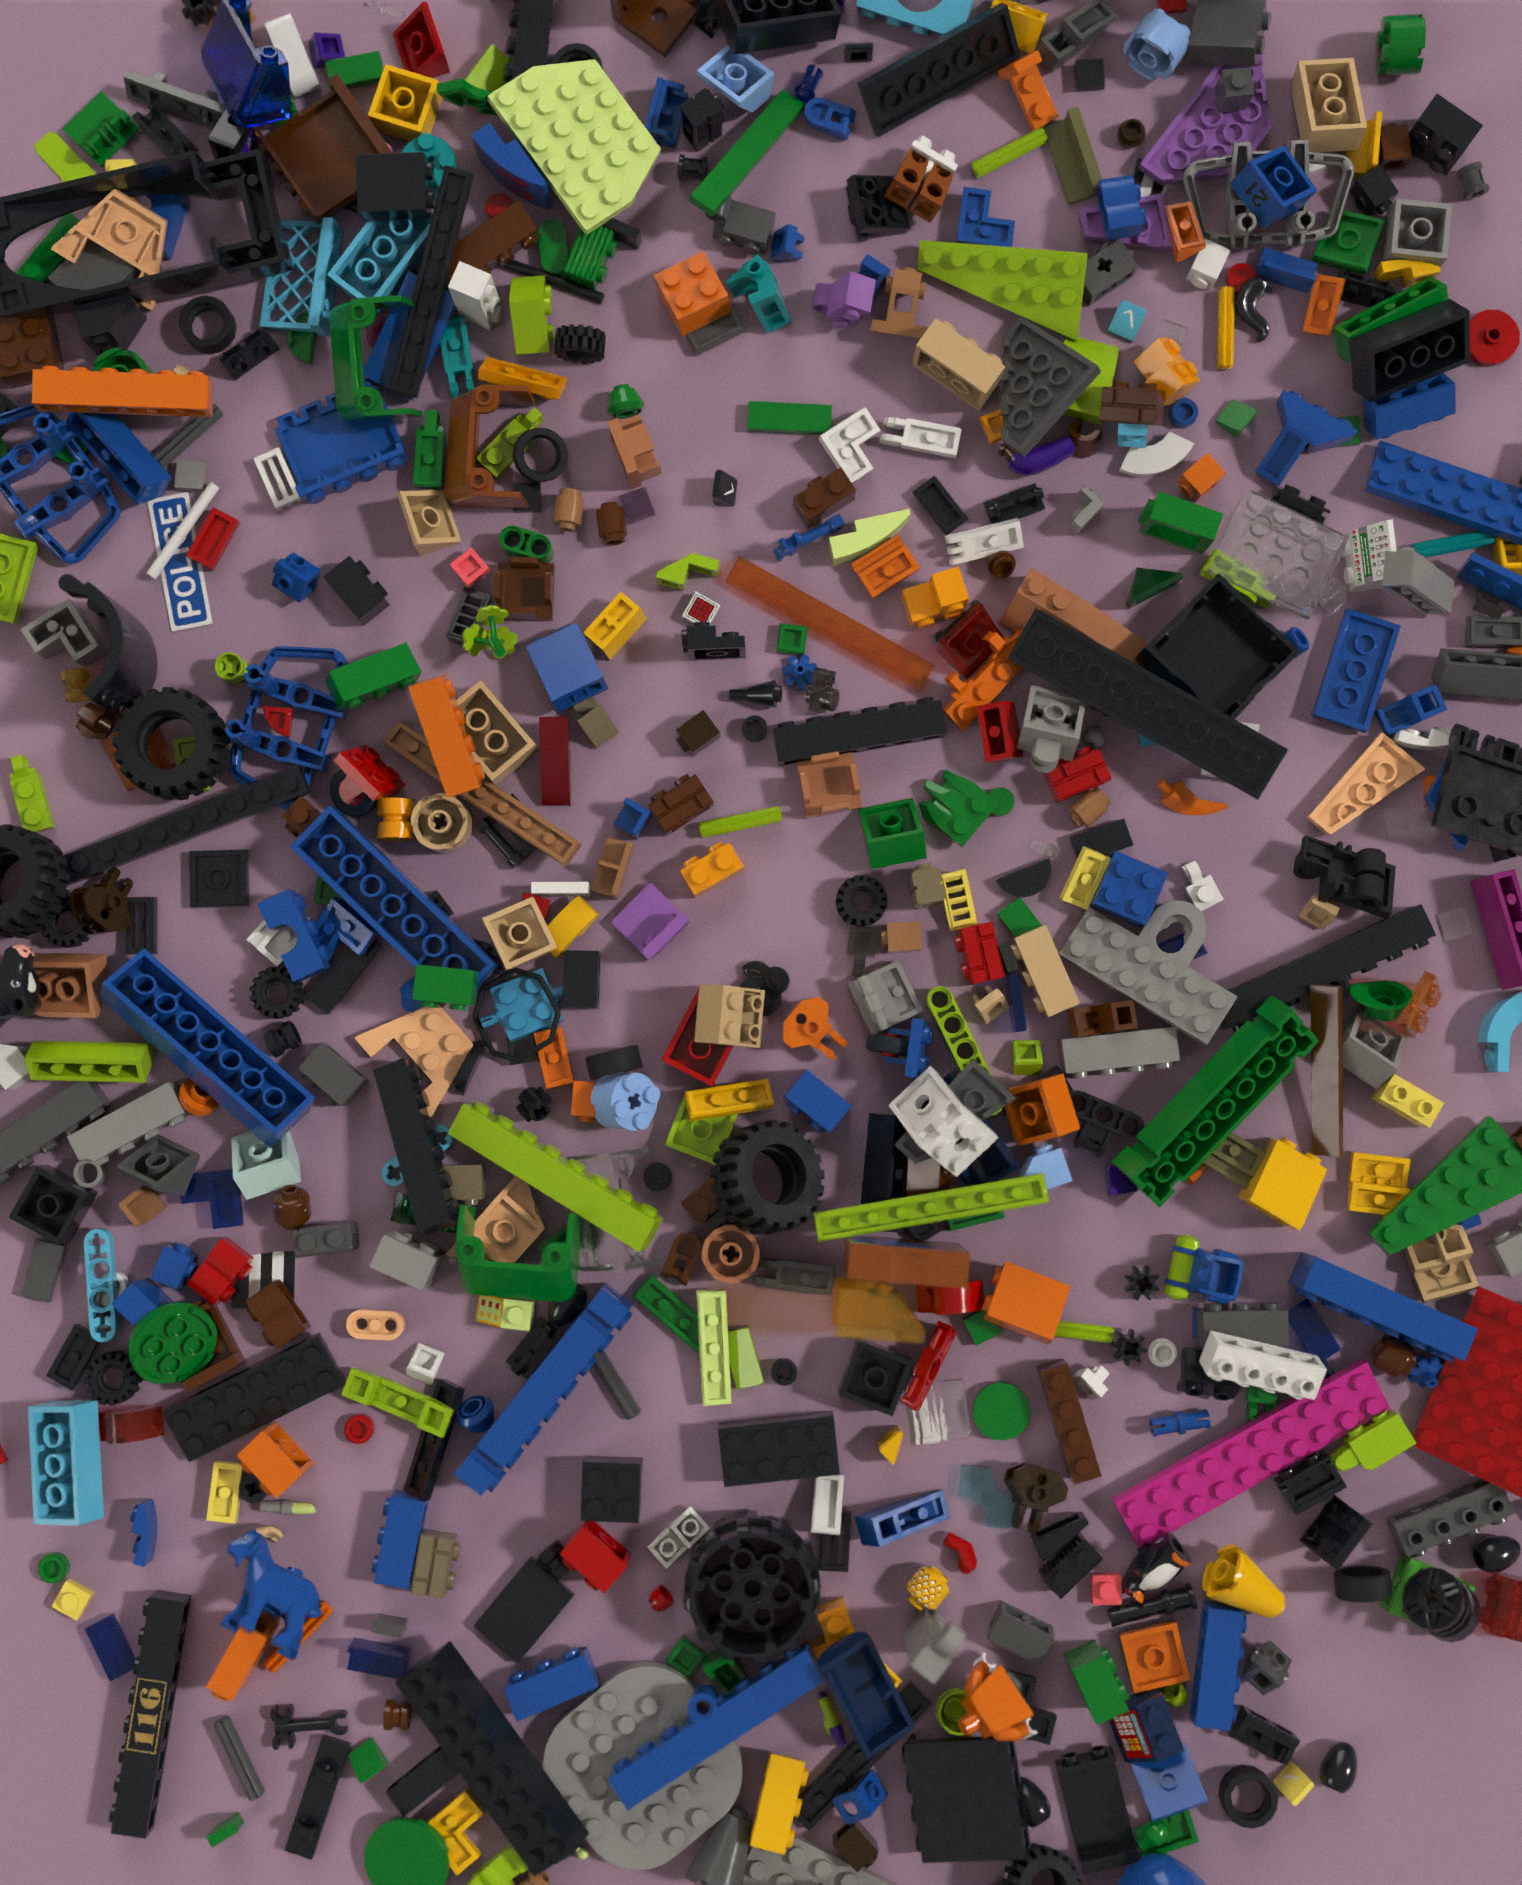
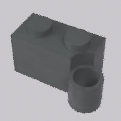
M729 197L713 217L705 213L708 219L715 222L712 235L713 239L719 244L727 247L735 245L743 248L744 251L750 254L762 253L766 255L775 226V212L732 200V197Z

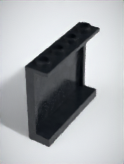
M911 1734L902 1746V1760L904 1763H907L908 1767L906 1785L908 1792L912 1793L911 1817L912 1821L917 1824L916 1848L918 1852H921L922 1862L1025 1860L1032 1847L1015 1742L997 1741L992 1736L986 1739L980 1736L916 1740L915 1734Z

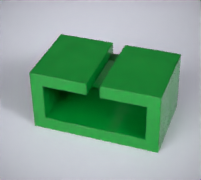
M416 964L412 999L421 1000L420 1006L438 1008V1002L450 1003L449 1009L467 1011V1005L475 1006L479 971Z

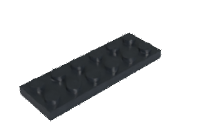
M1003 2L857 83L874 134L877 137L886 134L1021 58L1008 6Z
M319 1332L165 1408L162 1414L188 1461L191 1462L344 1386L346 1380Z

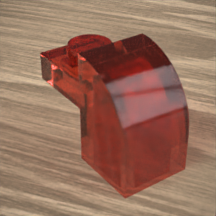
M141 1406L128 1410L98 1412L101 1441H107L108 1444L135 1442L164 1435L162 1406Z

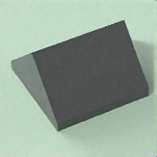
M159 1135L150 1139L116 1166V1171L158 1192L184 1196L200 1156L199 1153Z

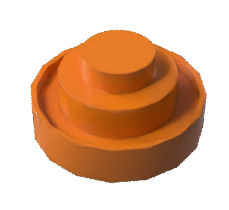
M189 1077L183 1082L178 1093L181 1106L187 1112L196 1116L210 1115L220 1105Z

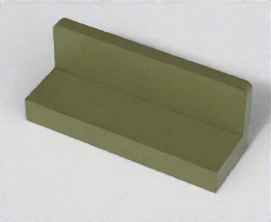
M1077 106L1067 110L1065 120L1044 127L1047 143L1069 205L1097 197L1098 181L1103 180L1079 107Z

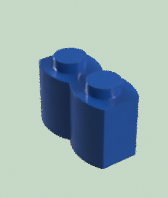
M1132 175L1099 180L1096 195L1106 239L1113 240L1140 235L1142 226L1146 225L1145 208H1140L1138 202L1141 199L1139 183L1135 184Z

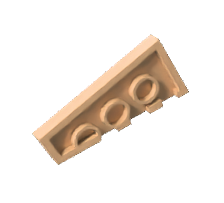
M1381 732L1306 818L1324 834L1329 836L1382 800L1385 796L1398 789L1408 780L1421 773L1425 768Z

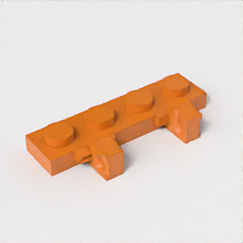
M1017 630L1010 638L1005 636L1004 639L997 632L989 631L982 638L990 643V648L993 651L990 655L991 658L971 679L968 678L965 682L961 681L959 674L953 671L944 678V681L953 689V692L950 694L952 699L943 708V713L959 730L964 731L978 716L976 706L989 704L1023 669L1020 665L1007 659L1023 630Z

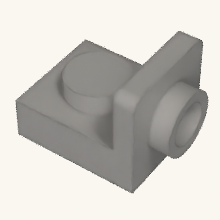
M1083 486L1077 494V498L1083 504L1071 515L1074 520L1069 528L1076 535L1091 522L1104 506L1100 494L1092 488L1088 489L1086 486Z

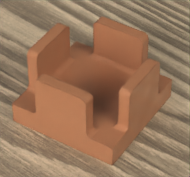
M640 415L620 422L618 418L607 422L612 443L631 490L642 486V481L661 474L660 464L655 460L652 452L654 446Z
M839 751L811 756L810 760L796 762L806 819L862 808L860 784L852 752L839 754Z

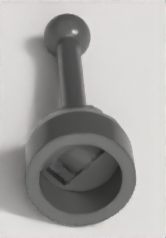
M1100 725L1088 728L1084 732L1082 739H1079L1077 746L1084 744L1091 749L1106 746Z

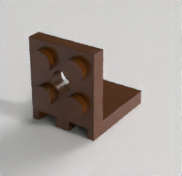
M610 0L613 20L663 57L667 56L692 24L696 8L685 0ZM660 12L664 13L667 18L664 22L657 23L652 20L653 15Z

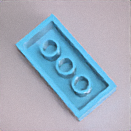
M431 212V219L367 221L329 271L328 277L335 286L352 299L396 296L407 272L414 273L421 264L433 213ZM376 309V317L379 319L386 309Z
M98 1400L49 1401L29 1406L28 1419L34 1524L80 1526L104 1518Z

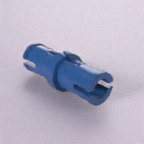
M1207 1409L1184 1414L1182 1411L1174 1412V1415L1152 1417L1149 1418V1426L1162 1425V1427L1150 1429L1152 1436L1156 1437L1157 1435L1174 1432L1181 1435L1185 1434L1187 1430L1210 1428V1420L1198 1421L1199 1418L1210 1416Z

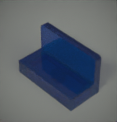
M354 1638L348 1646L347 1652L350 1653L347 1670L400 1679L407 1672L411 1648Z

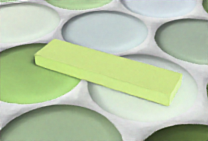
M725 1288L696 1291L702 1405L732 1404Z

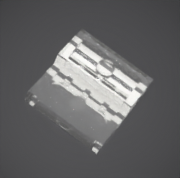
M963 1379L933 1382L918 1412L906 1407L911 1445L933 1444L944 1440L971 1437Z

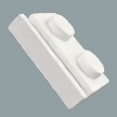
M263 920L246 940L254 945L273 964L280 967L284 963L281 955L290 952L296 946L297 935L290 926L283 927L277 931L269 930L265 920Z

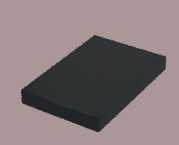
M531 1556L474 1624L478 1631L517 1664L574 1596V1593L559 1580L555 1582L550 1577V1572Z

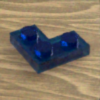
M233 1169L194 1173L185 1195H181V1204L210 1201L213 1229L244 1225L241 1190L233 1179Z

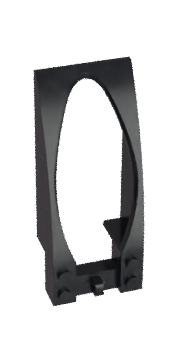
M260 149L204 162L195 151L0 197V317L15 318L75 312L74 306L130 293L137 303L201 292L292 271L293 265L288 243L285 241L273 191L275 186L268 158ZM114 189H118L130 198L148 195H183L220 201L241 196L251 240L224 246L212 236L209 239L213 256L212 261L89 290L61 287L25 278L12 271L4 260L5 250L19 236L64 215L97 205Z

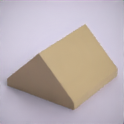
M444 490L399 491L397 493L413 544L420 556L462 542Z
M530 897L481 919L505 971L525 966L558 948L534 897Z

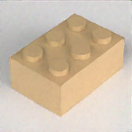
M1354 58L1298 61L1290 87L1300 140L1309 141L1310 152L1358 150L1366 132L1367 123Z
M935 318L916 344L912 365L978 411L982 410L998 388L1005 369L1002 360L993 353L987 354L979 348L975 340L970 337L964 338L956 332L952 324L947 321L941 322L937 318Z
M481 680L456 700L466 720V724H464L466 733L471 735L476 751L473 752L475 761L476 763L480 762L483 771L496 786L539 750L532 739Z

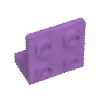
M649 883L612 920V924L650 962L691 922L652 883Z

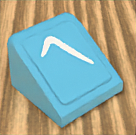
M1121 300L1107 332L1133 343L1147 310Z

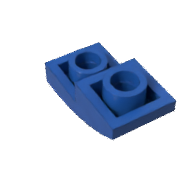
M150 1498L136 1505L130 1517V1522H133L131 1532L142 1535L137 1537L133 1546L132 1553L136 1554L133 1564L145 1567L152 1561L157 1541V1514L154 1500Z

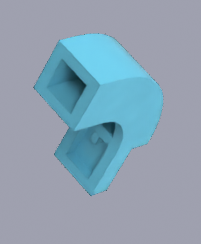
M1522 991L1507 995L1495 1003L1481 1023L1477 1043H1488V1049H1486L1484 1054V1062L1488 1066L1487 1072H1509L1511 1035L1516 1026L1522 1022Z

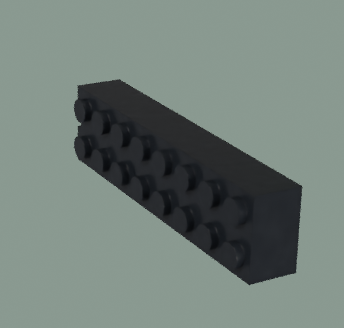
M447 1642L415 1663L395 1684L531 1873L536 1876L550 1868L554 1863L557 1864L573 1855L588 1836V1830L452 1642Z

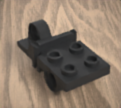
M1307 835L1302 838L1301 851L1295 857L1293 873L1301 879L1320 877L1318 901L1325 903L1335 894V902L1385 919L1392 914L1396 866L1386 863V854L1376 848H1365L1356 853L1352 851V845L1349 844L1343 849V842L1340 841L1333 845Z

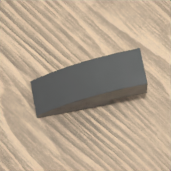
M1092 0L1063 19L1057 29L1040 39L1034 50L1039 51L1043 60L1040 63L1050 74L1104 32L1117 19L1118 15L1105 0Z

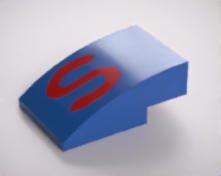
M490 122L471 134L479 161L500 184L513 194L535 206L546 210L553 207L546 181L516 139L505 145Z

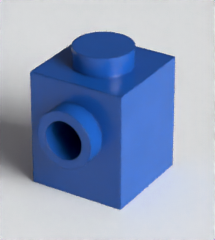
M180 1242L166 1245L163 1247L150 1278L174 1289L185 1287L187 1280L191 1279L197 1270L198 1264L195 1261L198 1255L190 1252L192 1249L190 1246Z

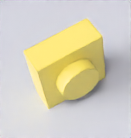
M69 1578L65 1581L52 1607L77 1621L81 1618L94 1591Z

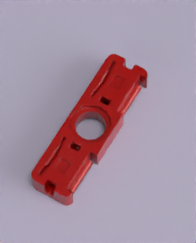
M941 1321L937 1322V1327L912 1372L913 1376L903 1396L900 1397V1402L905 1407L916 1412L920 1410L956 1336V1331L952 1326Z

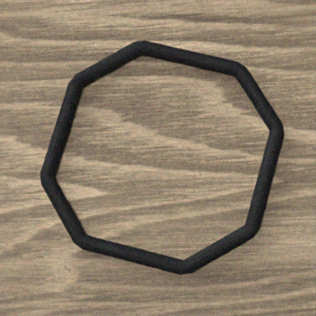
M514 968L481 987L473 1012V1021L493 1056L518 1063L553 1042L561 1012L544 978L540 974ZM514 973L538 979L555 1011L549 1038L519 1057L496 1051L478 1019L484 992Z

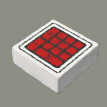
M695 592L682 618L691 623L709 622L711 625L720 609V604Z

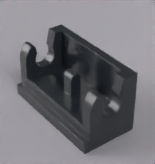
M149 103L147 105L150 112L146 116H143L138 111L132 116L141 131L167 157L198 151V148L160 109L158 110L154 104Z
M1241 1705L1236 1720L1231 1725V1731H1228L1230 1737L1236 1738L1284 1765L1289 1763L1296 1747L1301 1742L1294 1732L1244 1705Z

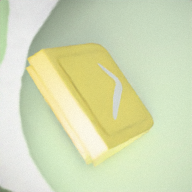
M1292 1761L1273 1780L1275 1786L1294 1806H1297L1314 1787V1783L1308 1775Z

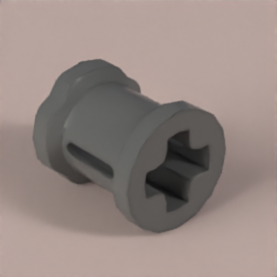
M1482 162L1468 164L1457 171L1458 178H1462L1466 190L1464 194L1465 200L1480 197L1490 189L1489 184H1485L1481 172L1483 168Z

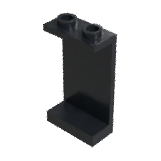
M1097 1745L1090 1748L1089 1752L1081 1754L1069 1752L1063 1754L1061 1759L1055 1760L1079 1862L1084 1875L1135 1863L1141 1858L1139 1849L1134 1841L1116 1768V1755L1111 1746Z

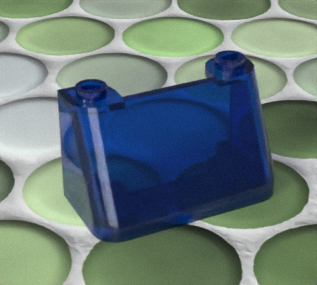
M221 0L201 48V58L233 121L241 127L248 128L292 118L288 61L282 51L274 46L266 45L255 48V42L251 35L249 11L252 7V0Z

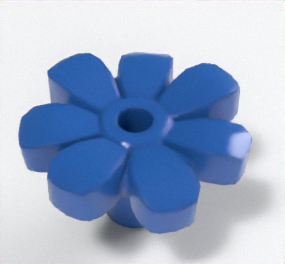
M802 655L800 660L796 656L788 658L790 666L785 665L782 668V674L789 676L785 679V684L788 687H792L796 683L797 690L803 691L806 689V682L809 685H813L816 682V677L812 674L816 673L818 668L816 663L808 664L809 656Z
M1425 1356L1416 1358L1418 1365H1415L1408 1374L1409 1381L1411 1383L1418 1382L1421 1387L1433 1388L1437 1386L1439 1373H1441L1444 1366L1443 1363L1433 1356L1428 1358V1360H1426Z

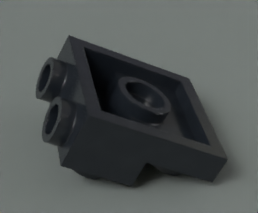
M695 622L693 626L687 627V630H682L683 653H689L690 661L746 658L745 635L739 636L738 632H724L722 636L717 637L716 626H710L709 622Z

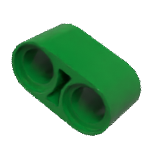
M511 525L502 529L499 534L500 544L504 552L510 557H536L540 563H549L553 559V547L550 540L543 534ZM517 536L520 538L518 545L514 547L506 545L510 537ZM537 545L547 546L544 554L535 555L533 553Z

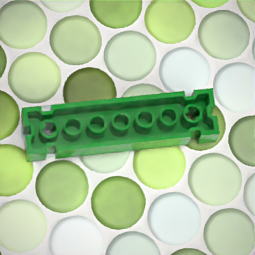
M1273 995L1256 1011L1258 1017L1252 1023L1247 1020L1136 1136L1139 1141L1132 1148L1127 1145L1112 1161L1159 1208L1175 1192L1172 1187L1179 1180L1184 1183L1295 1067L1292 1062L1299 1055L1304 1058L1319 1042L1310 1029L1302 1024L1303 1021L1296 1012Z

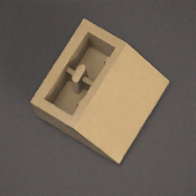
M699 984L694 1042L760 1048L765 990L727 985Z

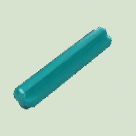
M1475 531L1414 543L1411 548H1414L1418 554L1427 558L1488 546L1495 542V536Z

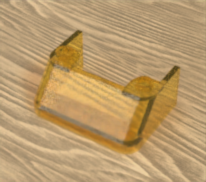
M835 1277L832 1323L836 1324V1337L925 1343V1328L894 1283Z

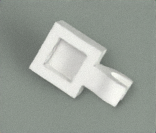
M1196 861L1189 862L1181 867L1190 882V885L1183 889L1191 904L1200 911L1224 900L1212 876L1202 877L1201 870Z

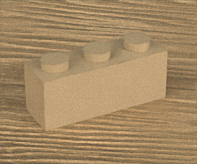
M1046 925L1011 938L1013 943L1011 948L1016 962L1020 960L1024 969L1021 972L1022 979L1027 988L1032 987L1035 994L1032 1002L1038 1014L1043 1013L1044 1017H1050L1080 1004Z

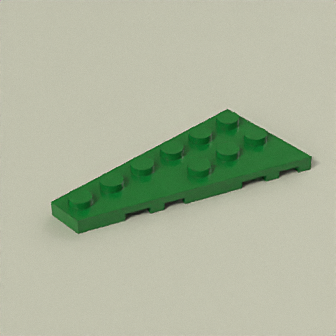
M1486 1116L1367 1232V1235L1386 1255H1392L1521 1194L1522 1150L1491 1116Z

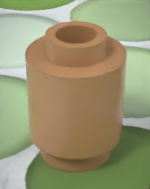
M562 488L559 495L556 496L553 523L558 526L559 530L574 532L575 528L581 527L584 505L581 491L572 488Z
M1095 787L1092 791H1086L1068 808L1070 811L1068 817L1078 828L1081 826L1089 828L1108 811L1107 807L1111 804V801L1102 790Z

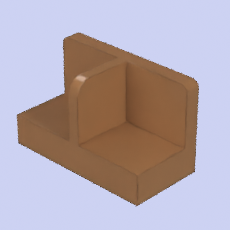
M607 837L601 858L597 862L598 868L591 887L592 892L619 899L635 848L633 842H623Z

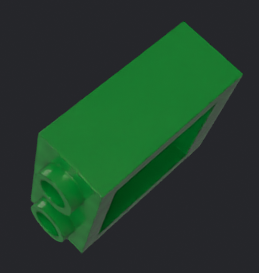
M1158 491L1154 499L1149 498L1146 506L1142 508L1138 522L1142 523L1139 533L1203 554L1215 540L1224 513Z

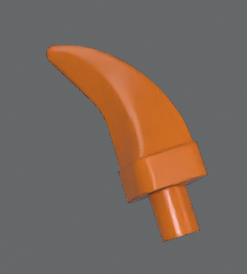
M1163 777L1156 783V786L1164 792L1160 801L1175 812L1185 815H1208L1228 807L1226 803L1198 798L1180 780L1171 784Z

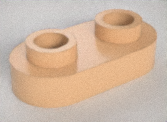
M359 1309L349 1315L346 1321V1328L348 1333L356 1339L394 1340L404 1332L405 1319L399 1312L394 1310ZM360 1318L367 1321L366 1328L359 1327L358 1320ZM389 1319L396 1323V1327L393 1330L387 1327Z

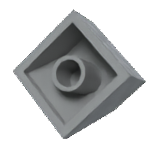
M1359 1005L1342 1029L1343 1067L1359 1077L1364 1083L1378 1089L1398 1070L1407 1036L1385 1021L1368 1018L1364 1013V1007Z

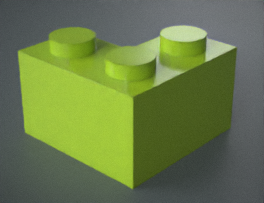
M545 275L511 278L509 304L516 355L550 352V342L555 341L554 324L548 323V315H552L551 285L546 286Z

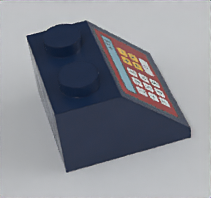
M1159 1688L1129 1695L1130 1699L1125 1701L1129 1711L1109 1720L1125 1763L1158 1762L1185 1751L1164 1695Z

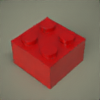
M582 1521L565 1541L560 1555L563 1557V1563L570 1570L575 1571L577 1569L585 1576L584 1581L590 1588L595 1591L599 1589L605 1593L628 1567L631 1552L596 1521Z

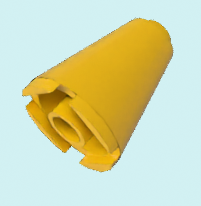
M1229 1544L1216 1552L1219 1555L1215 1563L1209 1561L1202 1578V1589L1207 1592L1206 1595L1210 1599L1268 1619L1279 1616L1285 1608L1284 1594L1241 1548L1234 1544Z

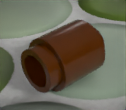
M617 502L601 504V508L596 510L599 538L603 540V545L606 546L623 544L627 535L624 508L618 506Z

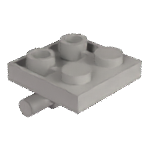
M899 960L847 984L871 1035L923 1012Z

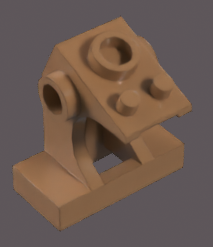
M910 267L894 269L893 277L887 276L885 294L890 295L886 320L872 318L870 331L922 338L928 327L914 325L918 299L924 300L926 282H921L922 273ZM896 293L913 296L910 313L894 310Z

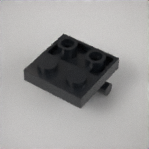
M851 175L847 179L846 193L849 201L847 209L850 222L855 227L858 242L868 240L867 233L905 234L910 229L906 209L884 197L894 176Z
M1333 1495L1329 1502L1324 1505L1323 1510L1314 1522L1306 1529L1300 1541L1338 1571L1373 1524L1336 1495Z

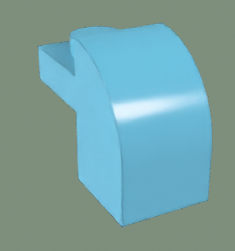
M1119 423L1117 446L1146 448L1148 425Z

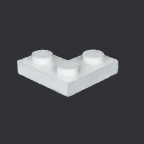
M866 407L820 435L818 440L837 469L842 467L851 483H854L874 469L859 446L877 435L881 430Z

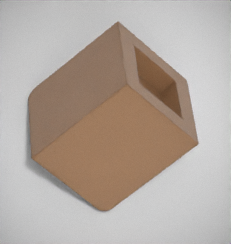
M148 1186L139 1187L118 1204L135 1227L146 1225L168 1207L158 1193Z

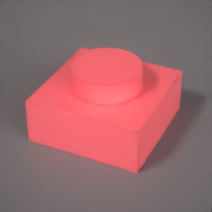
M472 547L450 564L451 569L468 589L490 572L489 567Z
M1091 1573V1603L1093 1605H1122L1120 1573Z

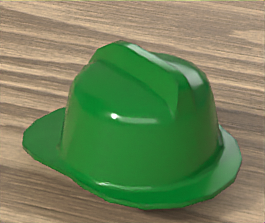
M1385 980L1353 984L1349 989L1352 998L1364 1005V1013L1373 1020L1394 1021L1401 1016L1406 1007L1411 1006L1414 1002L1412 990L1404 984L1395 981Z

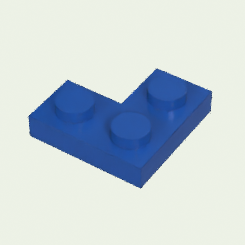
M963 188L956 243L1012 247L1015 221L988 217L991 190Z
M338 897L331 898L315 923L319 931L316 937L320 945H325L330 957L341 941L358 955H363L378 934L366 920Z

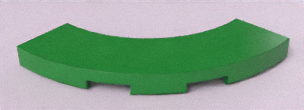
M463 78L437 84V93L450 103L458 107H463V104L475 107L477 113L498 116L488 102L487 96L493 92L475 87Z

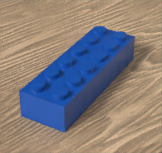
M1304 1252L1300 1253L1288 1281L1289 1284L1296 1287L1295 1293L1319 1302V1299L1322 1298V1305L1343 1314L1349 1310L1347 1316L1369 1326H1372L1375 1322L1373 1328L1396 1338H1399L1400 1334H1402L1401 1339L1423 1350L1427 1349V1352L1452 1363L1454 1358L1465 1361L1478 1331L1477 1328Z

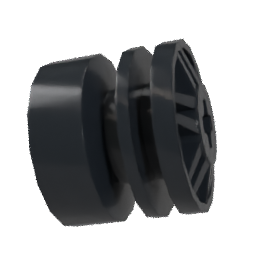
M1435 1567L1421 1569L1413 1574L1404 1586L1402 1602L1405 1613L1413 1623L1438 1640L1451 1643L1461 1641L1471 1635L1476 1629L1481 1613L1477 1596L1471 1588L1446 1570Z

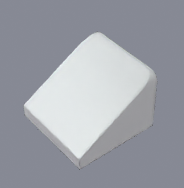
M418 1343L407 1366L406 1375L432 1385L445 1353Z

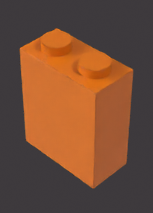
M1005 1261L1001 1268L996 1267L992 1276L991 1283L995 1287L992 1295L986 1294L981 1310L986 1311L983 1320L1049 1345L1056 1333L1071 1286Z
M261 1612L255 1629L251 1634L245 1632L241 1627L238 1629L206 1685V1688L211 1690L213 1696L223 1701L228 1700L232 1702L247 1684L281 1623Z

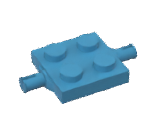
M543 968L533 971L544 978L559 1006V999L563 997V985L554 989L548 982ZM521 976L490 988L495 1002V1012L480 1017L484 1029L500 1022L506 1030L509 1041L514 1042L552 1027L555 1011L538 979ZM560 1015L559 1023H562L564 1020L562 1015Z

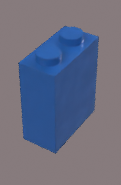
M577 622L572 625H565L547 637L537 638L532 644L526 646L557 713L608 689Z

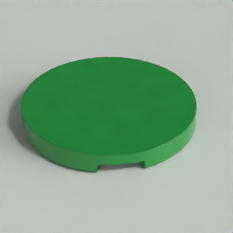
M186 1302L162 1305L146 1314L133 1329L128 1342L130 1362L137 1374L150 1383L156 1385L158 1383H173L177 1381L182 1383L200 1373L213 1358L218 1335L217 1329L209 1314L197 1305Z
M397 1816L381 1823L370 1836L364 1852L365 1869L373 1885H444L449 1876V1849L441 1834L429 1823L421 1819L417 1821Z

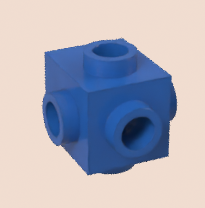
M293 552L285 559H279L274 565L273 573L275 575L272 586L300 603L315 591L321 569Z

